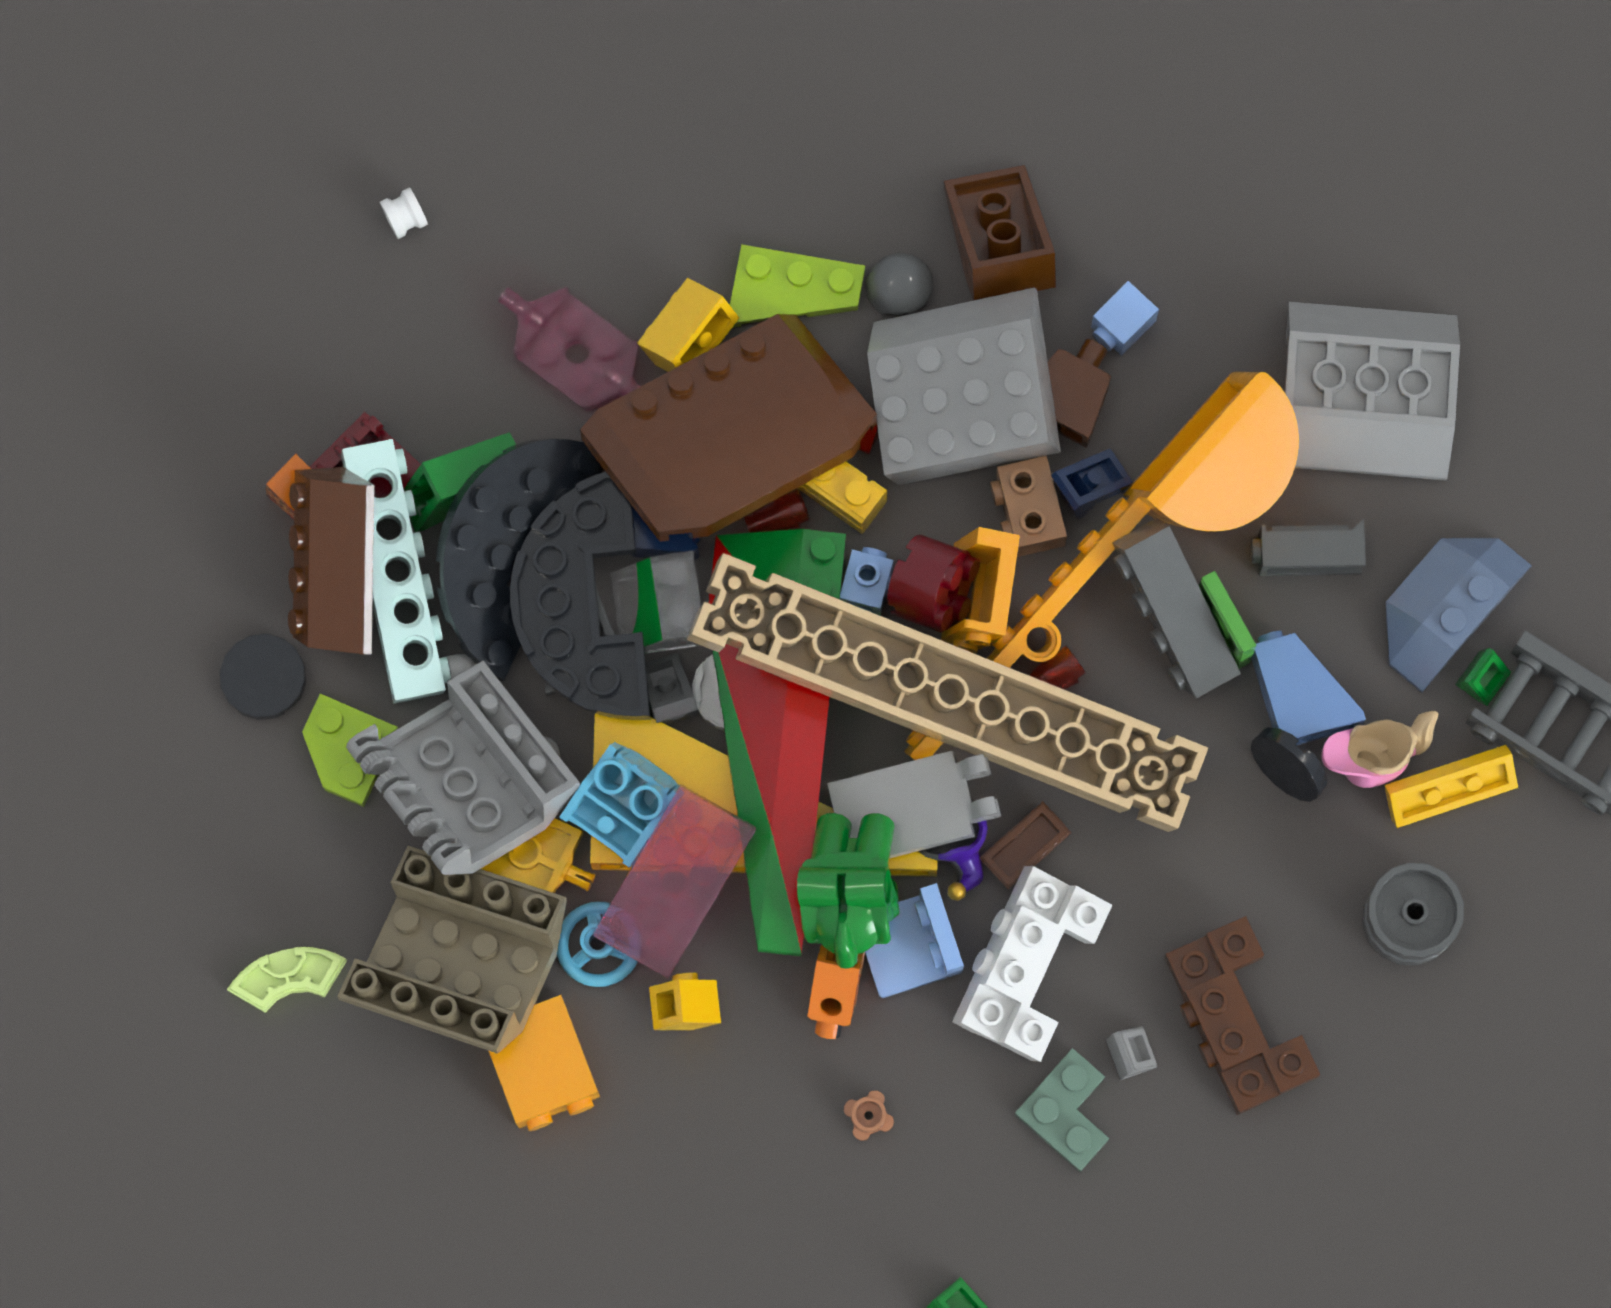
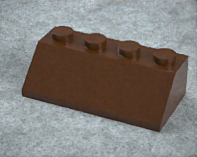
M344 467L295 470V483L291 484L289 492L290 503L294 509V525L289 530V543L294 551V567L290 568L288 575L289 587L293 593V609L288 613V626L293 638L308 648L363 655L372 654L375 485Z

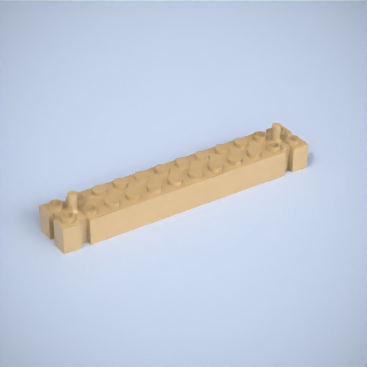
M725 553L718 559L705 591L715 595L712 604L704 602L699 607L687 640L716 652H720L725 647V644L739 649L736 660L971 754H984V757H987L991 762L1121 813L1130 810L1131 806L1140 809L1137 820L1164 831L1170 832L1179 828L1190 799L1189 795L1181 793V789L1184 783L1187 784L1197 780L1208 747L1178 735L1170 737L1164 742L1157 739L1160 728L775 573H771L766 581L752 576L756 568L755 565Z

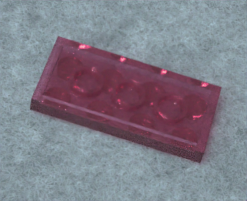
M680 784L593 931V936L664 977L669 978L751 840L756 827Z

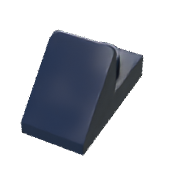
M1110 448L1055 471L1051 475L1055 487L1077 519H1081L1097 503L1124 492L1134 483Z

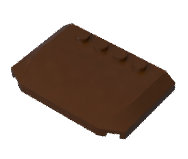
M776 314L599 408L583 425L580 433L581 440L659 542L669 541V535L692 533L693 538L708 537L853 458L860 448V441L868 429L873 430L877 424V415L797 315Z

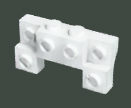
M1024 866L1005 909L1000 910L992 922L991 932L993 935L987 947L982 949L975 958L972 970L975 972L952 1022L1030 1061L1041 1062L1059 1022L1030 1008L1032 1000L1063 933L1085 944H1095L1112 904L1078 886H1070L1034 866Z

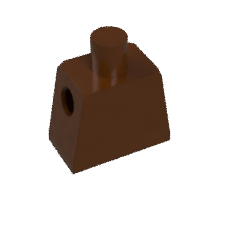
M1085 339L1076 356L1063 349H1058L1048 361L1058 433L1085 448L1088 447L1111 381V376L1099 369L1108 351L1104 346L1091 339Z

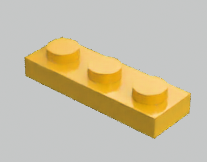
M1503 745L1386 784L1384 787L1391 820L1396 828L1516 789L1518 788L1512 753L1507 745Z

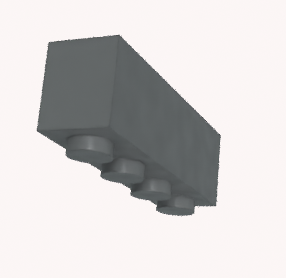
M1156 518L1112 542L1118 553V556L1113 558L1115 566L1125 581L1131 580L1136 590V593L1131 595L1132 600L1143 618L1148 616L1154 627V630L1149 632L1150 637L1159 653L1167 654L1172 664L1167 671L1175 687L1179 691L1184 689L1197 699L1240 675L1238 666L1170 526Z

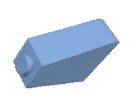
M1274 631L1257 638L1258 643H1256L1257 646L1252 656V662L1272 728H1279L1294 735L1299 741L1296 745L1332 736L1337 732L1354 728L1357 725H1363L1366 720L1364 711L1295 633L1283 636L1282 631Z

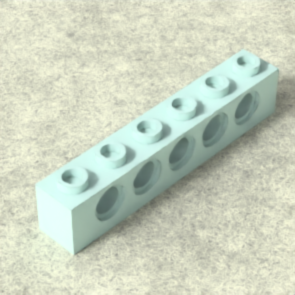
M393 439L344 448L341 452L344 468L368 482L376 477L385 478L392 487V492L387 497H374L372 605L393 704L444 694L446 691L444 683L451 680L447 657L439 658L436 641L443 640L438 615L430 616L427 600L433 599L434 595L429 573L421 575L418 558L425 557L421 533H413L409 516L416 515L412 491L403 490L400 475L407 474L403 449L395 450ZM383 519L395 520L400 526V535L393 540L383 539L376 530L378 522ZM393 560L403 561L409 568V576L401 582L392 581L386 575L385 566ZM401 602L412 603L418 610V618L409 624L401 623L394 615L395 606ZM411 643L423 646L427 653L426 661L418 666L408 664L403 657L405 646Z

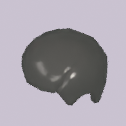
M894 253L885 256L869 272L865 281L866 297L880 314L898 316L913 314L926 306L933 292L932 273L928 265L923 263V260L913 255Z

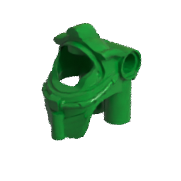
M837 813L822 815L817 822L811 857L805 860L802 867L799 868L797 896L804 937L808 943H821L827 950L835 953L836 963L841 968L846 969L856 965L858 954L867 951L875 944L889 943L891 941L889 922L900 913L898 885L891 878L888 865L895 825L888 816L883 814L871 813L865 815L860 821L857 838H850L852 824L845 816Z

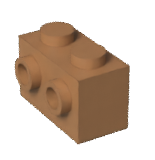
M1047 455L997 467L996 480L990 482L992 497L995 506L1003 505L1006 521L1000 522L1001 531L1020 535L1017 557L1065 546L1067 534L1051 477Z

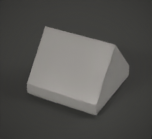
M1142 1026L1115 1032L1106 1039L1120 1080L1157 1068L1155 1057Z

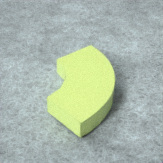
M294 947L281 950L270 955L267 954L249 964L232 981L227 991L266 1013L277 1000L292 993L310 992L325 997L347 962V959L328 950L314 947Z

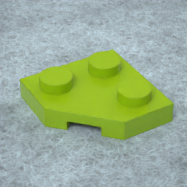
M319 694L302 733L321 784L325 791L364 807L378 775L365 774L360 766L361 763L356 762L347 750L346 745L353 736L373 724L378 728L379 740L399 728L323 694Z

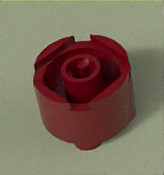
M922 534L913 537L905 547L912 550L906 562L898 559L890 579L887 600L888 605L895 607L890 612L899 618L937 632H943L955 620L961 622L967 617L971 606V599L967 595L971 582L974 581L979 572L980 559L972 556L969 551Z

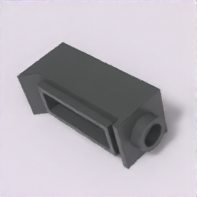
M1364 519L1352 530H1349V525L1271 526L1270 531H1266V525H1261L1258 538H1251V563H1259V576L1361 575L1362 567L1366 566Z

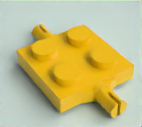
M556 818L553 819L543 832L481 868L482 870L555 893L565 880L585 889V891H589L591 883L595 879V874H591L573 865L574 852L583 836V831Z

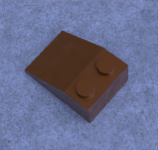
M1025 165L943 181L963 271L973 301L1030 288H1036L1037 291L1056 288L1055 251Z

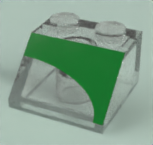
M693 551L649 557L610 573L619 634L642 632L645 654L700 646L687 640L698 609L701 606Z

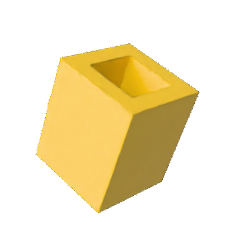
M681 973L673 975L672 981L649 987L654 1030H695L721 1023L716 980H699L698 973Z

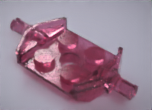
M567 287L533 302H527L512 291L511 288H507L504 291L505 295L502 293L498 302L515 313L519 321L513 350L515 358L587 412L599 409L640 387L634 379L640 348L637 344L638 341L636 339L634 341L629 339L573 297ZM573 344H583L590 352L585 361L573 363L566 358L567 349Z

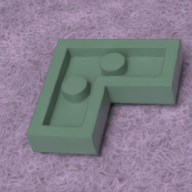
M1072 1048L1014 1114L1079 1172L1086 1167L1110 1139L1077 1110L1105 1079V1076Z

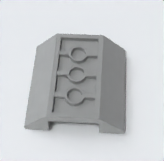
M1288 302L1285 344L1288 346L1284 393L1293 407L1298 425L1299 447L1295 468L1446 481L1456 421L1460 356L1457 315Z

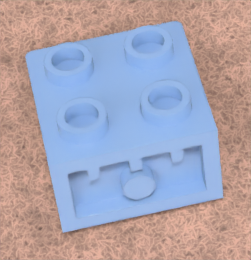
M937 883L920 888L919 896L898 902L900 913L889 922L891 941L887 944H875L865 951L879 997L881 998L963 973L964 965Z

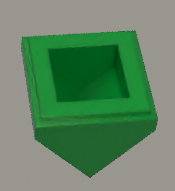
M1486 648L1477 653L1455 685L1487 706L1509 677L1511 671L1493 649Z

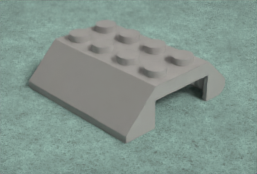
M484 661L447 681L449 696L447 701L380 740L378 728L373 724L353 736L346 745L347 750L356 762L361 763L360 766L365 774L380 775L375 781V787L380 793L384 794L383 797L404 825H408L407 828L411 834L416 837H428L423 843L422 848L428 856H431V860L444 875L473 874L543 832L580 786L577 778Z

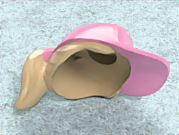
M1436 711L1421 713L1416 717L1411 727L1386 719L1367 725H1357L1354 728L1337 732L1324 743L1321 755L1322 762L1329 770L1345 774L1347 779L1358 787L1372 788L1393 781L1404 772L1411 757L1420 755L1429 748L1433 740L1434 728L1439 714Z

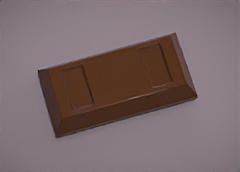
M1042 801L988 849L980 859L1006 889L1009 890L1017 883L1024 866L1035 867L1072 832Z

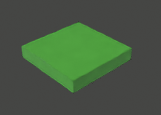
M1213 571L1201 578L1199 588L1238 669L1250 663L1257 645L1217 573Z

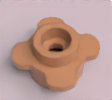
M871 1091L867 1097H863L858 1101L854 1099L848 1100L844 1106L845 1115L851 1118L854 1125L853 1136L860 1141L867 1140L870 1134L880 1130L888 1132L893 1127L894 1119L886 1112L884 1106L885 1097L881 1092ZM866 1112H871L873 1118L867 1120L864 1115Z

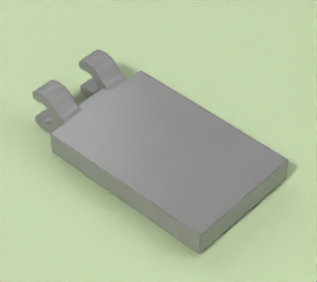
M948 751L827 783L834 813L845 816L852 824L850 838L858 837L860 821L867 814H883L894 822L895 829L889 859L975 837L973 823L1001 817L998 799H995L994 796L985 797L974 802L971 800L967 781L991 775L988 758L984 757V754L968 757L957 762L955 752Z

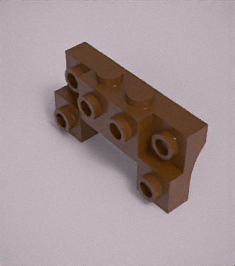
M1246 916L1206 933L1204 937L1168 952L1164 956L1185 1003L1179 1005L1182 1015L1190 1029L1197 1027L1203 1043L1198 1044L1200 1054L1208 1068L1215 1066L1237 1115L1310 1082L1321 1075L1302 1035L1271 1049L1268 1046L1234 971L1255 963L1264 957V953Z

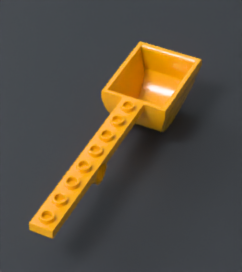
M1265 372L1230 373L1123 495L1127 500L1121 497L1108 510L1105 516L1109 521L1099 532L1093 529L1082 539L1077 546L1080 553L1069 565L1065 561L1052 573L1048 579L1052 585L1042 596L1035 594L1026 602L1020 610L1024 617L1013 629L1007 626L1006 636L991 644L995 649L986 659L1010 668L1020 656L1036 662H1044L1053 658L1060 649L1061 634L1056 625L1051 621L1115 550L1112 542L1130 533L1146 514L1174 526L1201 531H1224L1243 526L1265 513L1278 500L1287 487L1296 465L1299 447L1298 425L1293 407L1277 382ZM1041 627L1046 633L1045 645L1039 650L1032 651L1027 645V635L1032 629ZM913 730L906 739L909 746L904 752L912 760H918L932 756L944 742Z

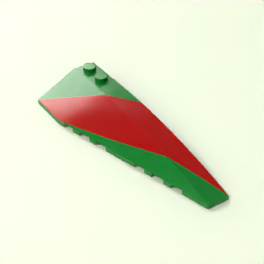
M794 529L716 535L712 573L718 559L725 553L755 565L756 568L752 575L755 578L766 581L771 573H775L840 599L846 534ZM709 593V604L713 603L715 595ZM725 644V647L720 652L712 650L718 681L719 701L723 714L724 734L738 813L737 819L750 892V905L757 951L801 957L804 933L797 896V878L799 868L802 867L805 860L811 857L815 837L829 696L736 660L739 649Z

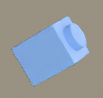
M1127 281L1093 315L1091 328L1094 332L1092 334L1096 341L1108 351L1114 348L1122 356L1156 322L1159 309Z

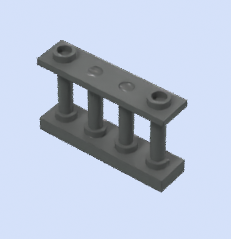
M1525 630L1511 651V654L1517 657V668L1488 713L1484 714L1475 708L1466 724L1472 727L1471 733L1482 742L1493 745L1494 742L1500 746L1507 745L1511 753L1581 796V803L1589 810L1599 815H1603L1605 812L1611 815V763L1597 785L1574 771L1606 720L1611 721V684ZM1541 672L1554 680L1553 686L1555 689L1522 738L1501 723L1533 674L1538 675ZM1577 695L1591 704L1589 707L1591 713L1561 760L1558 761L1538 748L1569 697L1575 698Z

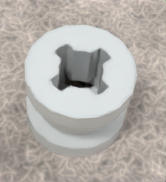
M410 187L403 190L400 197L394 200L386 198L379 202L397 239L406 236L407 230L413 227L422 228L428 225L425 215Z

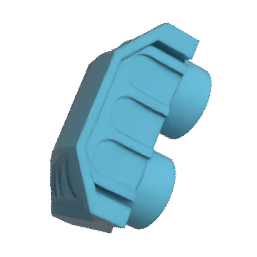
M614 742L609 745L597 764L580 784L560 815V818L565 822L570 821L585 830L621 857L623 864L631 867L641 855L664 818L682 797L684 791L673 777L644 756Z

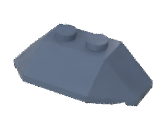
M1441 538L1385 603L1389 666L1422 693L1532 565L1499 538Z

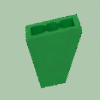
M510 432L421 463L403 489L404 491L411 490L413 494L416 515L409 516L415 532H422L443 522L450 505L466 480L481 465H487L494 458L501 455L503 450L517 445Z

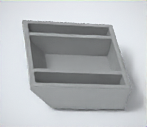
M1036 288L873 322L867 355L877 415L884 476L897 485H903L1061 452Z

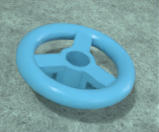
M601 901L586 903L575 908L563 920L557 957L564 971L575 981L592 987L610 986L626 978L637 965L642 949L641 933L633 917L620 906ZM601 914L611 916L623 925L628 935L629 947L615 942L612 930L607 925L602 924ZM587 917L588 926L584 928L580 936L582 949L571 957L569 952L570 934L575 925ZM596 936H602L606 939L605 947L600 950H595L590 946L591 940ZM610 955L624 960L615 970L605 974H592L581 969L592 958L602 959Z

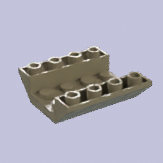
M407 846L390 882L397 896L367 962L354 959L337 997L343 1002L498 1054L523 1032L554 963L566 908V897L482 869L473 874L444 875L431 860V856H428L424 850Z

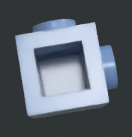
M863 547L862 552L852 549L839 600L881 616L885 598L888 596L894 560L888 559L887 553L875 548Z

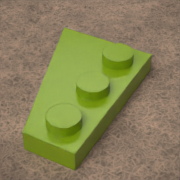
M741 244L730 306L740 318L732 328L741 327V324L765 321L776 314L813 317L858 310L865 265Z

